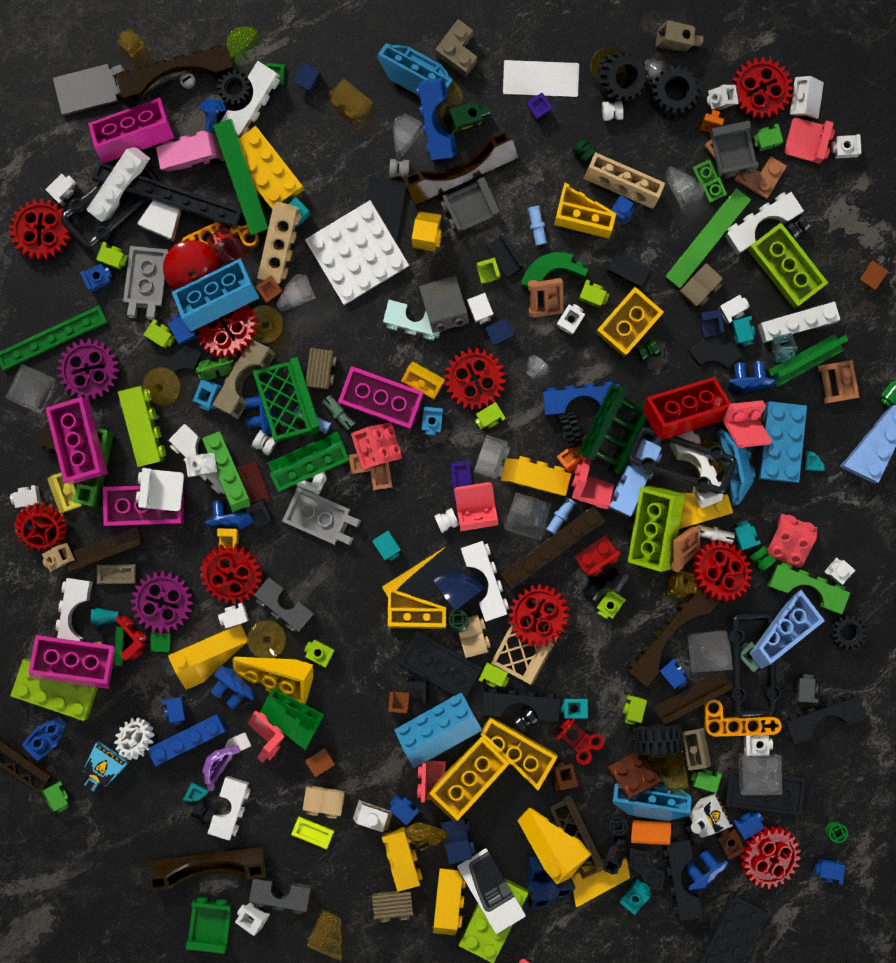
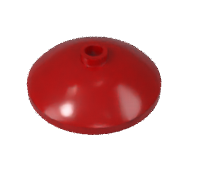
M185 240L175 244L167 252L163 262L165 280L173 290H177L221 268L219 257L213 248L198 240ZM193 269L195 274L191 275L188 271Z

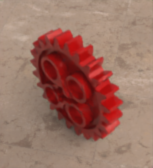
M764 57L761 58L760 62H758L757 58H754L753 64L748 60L746 67L741 65L740 71H736L735 76L737 78H733L732 82L736 84L738 103L741 104L739 111L746 109L745 116L751 112L752 119L756 115H759L760 120H762L764 115H766L767 119H770L771 113L776 117L778 110L783 112V105L788 106L789 101L787 99L792 97L788 92L793 90V87L788 85L793 80L787 79L790 74L789 72L783 73L785 66L778 67L779 61L772 64V58L768 62H765ZM767 72L770 75V79H764L761 73ZM773 80L777 81L776 83L767 86L765 90H759L751 97H747V94L757 91L759 86L764 87ZM744 82H752L753 88H747ZM770 89H777L779 95H772ZM754 98H760L763 104H755Z
M41 198L40 203L33 199L32 205L26 201L25 208L19 206L20 213L13 212L16 218H10V221L14 224L9 226V229L13 231L9 233V236L14 238L12 240L13 245L18 244L16 249L17 251L22 250L23 256L29 253L30 259L36 255L38 261H40L41 256L48 260L49 254L55 258V251L62 253L60 247L67 248V244L64 241L71 240L67 235L71 233L61 222V215L65 212L64 208L58 210V203L52 206L51 200H48L47 204H45L43 198ZM42 213V226L44 229L41 230V245L38 246L39 233L37 230L40 229L39 218ZM30 216L36 217L33 223H28L27 219ZM50 217L56 219L53 224H47L46 220ZM28 235L35 236V239L31 242L25 240ZM53 236L54 240L51 243H46L45 238Z
M246 304L222 316L227 327L234 335L235 341L232 340V337L219 318L196 329L200 333L197 335V338L200 340L201 346L207 352H210L212 356L217 354L219 358H222L224 354L229 359L230 353L236 357L237 351L243 354L242 348L246 347L249 349L250 347L247 343L254 342L251 336L257 335L253 330L258 328V325L254 323L257 321V318L254 316L255 313Z
M469 348L468 354L461 351V357L454 355L456 361H449L452 367L445 368L449 374L444 375V378L449 379V381L445 382L444 386H450L446 392L453 393L450 398L451 400L458 399L456 405L463 402L464 409L469 404L471 410L474 409V405H477L478 409L481 410V404L488 407V401L495 403L494 396L500 398V394L497 391L504 390L500 384L506 382V380L501 379L505 372L499 371L503 368V365H496L499 361L498 358L492 360L493 353L486 356L485 349L481 354L478 348H476L475 353H472ZM482 362L485 368L482 371H477L474 369V364ZM467 364H470L475 377H480L478 384L482 389V395L479 394L475 382H470L472 376L466 366ZM459 370H465L467 377L459 379L456 373ZM490 379L493 382V386L486 389L482 386V381ZM473 387L476 393L474 396L468 397L464 392L465 389Z
M713 541L709 545L703 546L697 552L698 555L693 558L696 562L691 564V566L696 569L691 574L697 576L693 581L699 582L696 588H703L702 595L708 593V599L715 597V602L722 600V603H726L728 600L732 602L742 597L741 595L747 592L746 589L750 587L748 582L752 580V577L748 576V574L752 570L747 569L750 562L744 561L747 557L746 555L741 557V549L735 551L736 545L729 547L728 542L722 545L721 541H718L716 544Z
M228 543L226 548H224L220 544L218 550L214 547L212 553L208 552L207 558H204L202 561L204 564L200 568L203 571L200 578H204L202 585H208L205 591L212 590L211 597L218 595V601L225 598V604H227L229 599H231L232 603L235 604L238 599L243 603L244 597L249 600L251 594L255 595L256 589L260 588L261 584L259 582L262 581L263 577L259 575H262L263 570L258 568L261 562L255 563L257 556H250L252 550L246 553L245 546L238 549V544L236 543L234 548H231L230 543ZM222 559L229 560L231 564H225ZM240 567L246 568L248 572L241 571ZM215 575H220L223 580L216 579ZM237 583L241 588H235L232 584Z
M539 584L536 589L535 586L531 585V591L524 588L525 594L518 593L520 599H513L516 605L509 607L513 610V613L508 614L509 617L513 618L509 624L515 625L511 631L514 633L518 632L515 637L518 639L522 638V643L528 642V645L531 647L535 643L536 647L540 648L542 642L545 647H548V641L555 644L554 638L561 639L559 633H566L563 627L570 625L565 621L571 618L570 615L566 614L570 608L564 606L568 601L562 599L563 594H557L558 590L555 588L551 590L550 586L546 585L543 588ZM536 600L537 605L531 609L530 603ZM554 605V611L548 614L549 606ZM537 614H539V615L542 614V617H541V618H540V617L536 618V617H537ZM530 618L531 624L525 627V621ZM548 623V630L546 632H542L543 625Z
M771 826L769 830L767 827H764L763 833L757 830V836L755 837L751 834L752 841H746L748 847L742 848L746 853L740 855L745 861L741 862L740 865L744 867L742 872L746 874V878L754 885H758L761 888L765 886L770 889L772 884L777 888L778 882L784 885V879L790 880L789 874L796 873L793 868L799 867L796 860L801 859L797 855L801 850L797 847L799 843L795 840V837L786 829Z

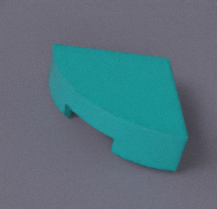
M805 451L804 470L825 471L821 459L815 453Z
M192 782L183 800L187 802L199 801L209 791Z

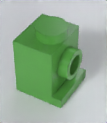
M775 124L772 129L769 127L760 129L759 133L752 136L753 145L758 148V152L781 146L783 138L779 124Z
M705 768L701 769V771L693 770L690 781H693L692 785L694 787L717 793L722 774L715 772V775H712L713 771Z
M60 781L41 791L52 812L57 810L58 813L68 808L66 801L68 796L64 789L60 790L59 786L62 785Z

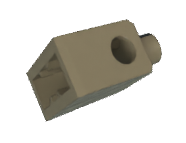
M667 20L658 28L655 48L687 51L692 46L701 47L703 35L695 34L694 26Z

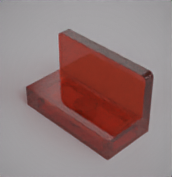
M224 225L206 239L209 248L227 265L240 259L248 252L247 247Z
M256 461L236 467L251 504L269 497Z

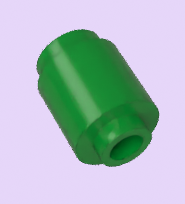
M896 379L894 382L891 381L880 395L882 404L888 408L896 405Z

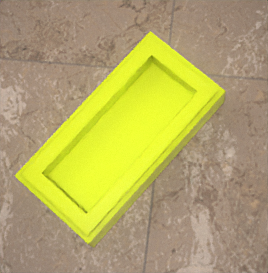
M299 816L291 835L327 849L334 830Z

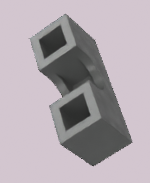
M268 577L254 596L257 597L255 601L264 608L268 606L272 610L270 613L278 620L280 618L287 622L285 626L291 631L295 632L297 630L300 632L315 613L301 602H298L292 609L283 608L280 605L279 598L285 589L271 577Z
M253 879L249 902H253L254 906L264 907L265 905H270L272 909L280 911L287 908L296 914H302L303 911H307L312 886L292 883L290 893L286 896H279L273 891L274 879Z

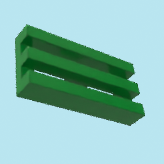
M116 626L115 666L123 665V657L120 654L123 652L124 629L120 626Z

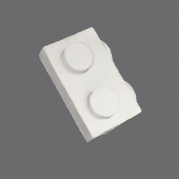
M142 468V472H139L138 484H141L140 492L137 491L136 503H139L138 507L179 511L181 509L184 474L181 472Z

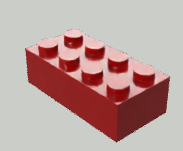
M712 377L647 397L643 412L659 441L722 422V418L731 403L716 377Z

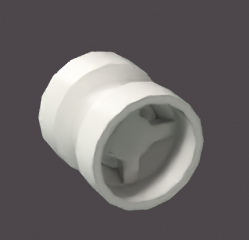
M618 100L614 103L602 102L604 121H610L612 118L617 120L623 119L622 101Z
M260 430L252 443V447L261 449L265 455L269 456L277 442H274L273 437L263 434L262 430Z
M452 508L446 510V514L439 513L434 516L442 533L447 531L450 526L454 528L459 526Z

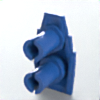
M206 99L199 106V109L206 114L205 131H215L213 125L219 123V112L226 110V105L222 100Z
M763 361L753 363L755 377L748 378L746 363L734 364L736 379L729 380L728 391L739 394L755 392L759 389L774 386L775 379L766 377L765 362Z
M267 389L264 396L271 401L270 393ZM260 396L244 398L247 402L246 410L260 409V416L246 417V427L248 429L262 427L263 434H271ZM272 407L270 415L276 418L274 407Z
M221 500L212 502L213 518L205 521L207 527L242 529L254 523L250 513H244L243 509L230 515H225L224 501Z
M223 666L218 668L214 675L219 681L211 690L214 696L221 698L228 687L235 691L227 701V705L232 709H237L244 698H249L250 700L255 698L256 694L238 676L235 670Z
M60 716L50 722L46 721L43 725H39L21 746L38 762L59 744L58 741L63 736L62 733L67 723Z
M709 849L704 851L699 857L709 869L708 873L703 875L694 861H691L684 867V870L687 871L694 881L689 886V889L692 892L707 889L709 884L716 880L717 876L726 869L729 863L727 861L718 863Z

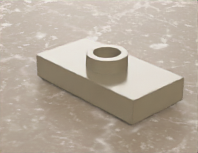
M136 564L97 565V584H136Z

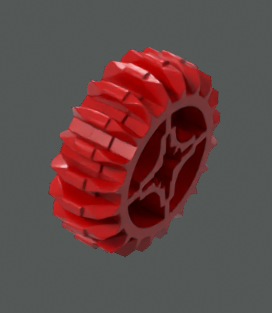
M44 501L41 503V506H38L37 502L33 504V507L28 504L26 509L22 508L20 514L16 516L14 524L16 528L15 535H19L18 541H23L24 547L30 545V551L33 548H37V551L40 552L41 548H43L47 552L49 547H56L65 539L67 520L63 519L64 514L59 513L58 507L52 509V503L48 507L45 506ZM31 519L32 525L27 529L25 523ZM55 525L56 532L51 535L50 529Z

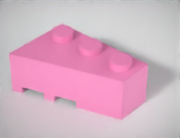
M199 131L196 133V136L192 137L182 136L178 141H166L161 146L156 147L160 169L168 172L189 168L193 164L200 162L209 164V160L219 158L222 161L225 160L217 136L208 133V131Z

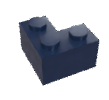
M462 816L458 821H452L451 819L441 821L449 864L472 859L475 848L473 839H468L467 832H470L468 820L464 821Z

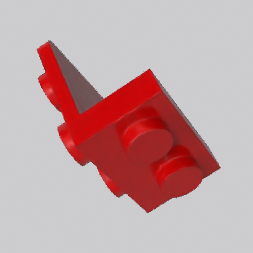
M116 616L114 619L135 641L120 655L124 660H136L144 653L142 649L148 645L145 641L147 637L140 630L137 631L133 628L134 623L128 616Z

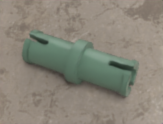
M329 395L326 398L327 400L324 399L322 403L333 414L332 417L337 419L349 431L352 429V426L356 425V422L345 412L346 409L341 407L332 395Z

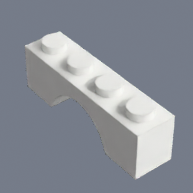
M257 61L248 76L253 86L251 102L242 110H227L221 122L232 119L238 137H242L250 130L248 127L251 122H255L259 117V109L268 102L270 98L268 94L271 89H275L279 84L280 79L278 78L280 75Z
M137 147L126 149L87 208V211L101 222L111 219L120 205L119 200L124 190L142 172L150 158Z
M785 192L775 198V203L771 205L769 202L759 208V213L756 215L751 213L743 219L744 223L739 226L736 223L727 229L728 233L725 235V238L737 255L756 242L755 230L760 222L767 219H775L786 224L804 211L792 192L787 195Z
M831 302L762 322L758 325L764 344L795 333L836 323L840 320L836 303Z
M184 424L169 439L172 443L170 447L177 454L181 452L185 458L199 455L198 444L200 437ZM216 472L200 476L205 481L209 479L213 483L211 487L218 494L221 492L224 494Z
M693 431L677 435V437L701 444L698 434H694ZM669 442L677 460L692 463L699 470L700 477H707L711 480V484L720 486L721 482H718L716 479L715 468L708 463V455ZM695 486L693 487V494L700 509L722 501L723 494H715L710 491L706 494H700L696 491Z
M483 541L461 548L466 566L479 569L488 581L487 594L479 602L485 622L507 615L506 610H509L506 598L502 599L500 592L503 591L500 580L496 581L494 574L497 573L494 562L490 563L488 555H491L488 544L484 545Z
M66 578V582H63L62 593H64L63 601L61 600L59 603L61 616L60 620L58 619L56 622L57 638L84 641V638L79 636L73 629L71 619L75 608L79 604L90 600L93 581Z

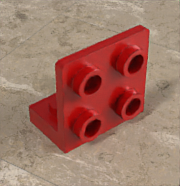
M604 535L573 557L586 576L592 575L593 577L603 571L602 566L605 564L609 566L618 561V555L621 553L619 550H615L607 536Z

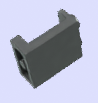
M750 120L711 129L710 137L719 177L732 178L736 176V173L740 172L751 174L758 168L759 163L756 162L749 131L751 129Z
M484 177L478 179L476 183L450 195H443V201L440 202L444 212H448L451 217L448 221L452 230L456 229L457 233L500 214Z
M456 276L419 286L432 333L442 332L446 329L460 327L469 323L467 310Z

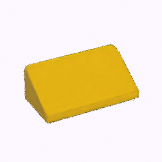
M411 362L401 380L406 385L424 392V395L433 400L445 381L444 378L415 362Z

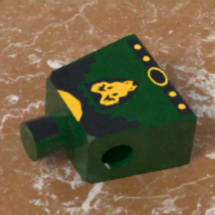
M473 102L450 108L444 117V122L448 133L456 135L479 127L483 119L490 117L491 113L488 106L479 108L478 103Z

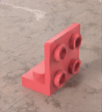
M763 400L730 404L722 420L738 448L771 444L772 440L759 420L766 407Z
M392 423L370 426L351 433L362 470L402 459L401 449L398 445Z

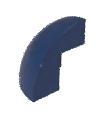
M450 571L432 578L454 611L485 588V585L479 579L463 572Z
M529 857L527 864V890L530 909L553 904V900L556 898H565L575 890L576 887L571 877L564 882L556 884L544 870L538 857Z

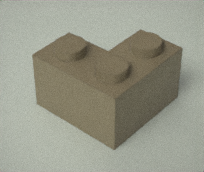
M458 19L435 49L437 57L464 77L469 74L477 63V56L465 48L473 37V30Z

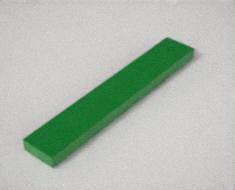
M228 119L217 123L213 127L250 234L255 235L266 231L269 225L233 120Z
M100 305L0 351L2 370L5 372L107 324V319Z

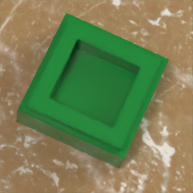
M151 632L150 652H171V633L163 632L160 634L159 632Z

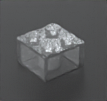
M486 435L474 474L492 480L501 477L504 465H501L502 460L507 459L511 448L507 446L508 442Z
M739 754L740 793L742 795H782L781 755Z

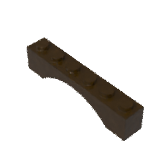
M215 45L207 51L197 50L189 56L179 55L171 61L161 60L153 66L143 65L135 71H122L116 76V82L122 101L125 103L142 98L156 81L167 75L183 71H196L217 77L228 74L227 71L233 72V64L227 46Z
M503 131L490 137L475 156L460 166L444 171L418 170L403 177V181L414 205L436 195H440L453 187H458L466 181L475 179L488 171H493L495 168L510 163L519 157L512 138L507 131Z
M592 506L501 572V577L509 588L513 589L597 528L605 520L597 509Z
M698 584L690 592L692 596L680 603L678 606L680 610L676 615L672 613L665 621L667 625L664 629L659 628L653 635V638H655L651 644L647 643L641 649V656L638 659L634 658L629 663L628 667L630 669L628 672L645 687L659 673L661 654L671 634L686 621L700 615L709 614L720 602H715V597L708 599V593L702 595L703 588L697 589Z
M264 847L148 861L147 880L150 892L168 890L187 879L210 873L232 874L247 880L265 878L266 856Z

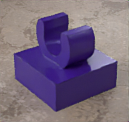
M543 92L526 102L536 120L553 109Z

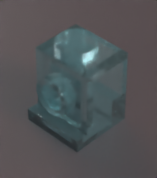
M792 333L773 337L771 351L776 362H786L795 357L798 347Z

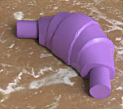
M238 745L215 750L206 758L202 772L204 773V781L207 784L208 791L215 790L214 782L218 780V777L232 759V755L240 753Z

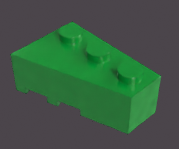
M275 688L268 695L260 711L268 718V722L273 726L279 727L286 736L304 750L308 747L325 715Z

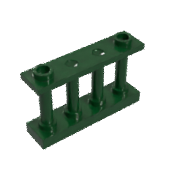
M611 384L578 454L594 460L597 456L610 464L608 471L622 475L627 466V456L639 429L645 427L648 419L643 412L644 402H640L639 405L625 398L626 389ZM621 404L635 412L631 423L616 415ZM612 422L627 429L623 439L608 432ZM604 439L619 447L614 457L600 450Z

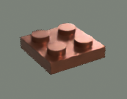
M633 753L607 768L608 773L628 801L661 783V779L643 755Z

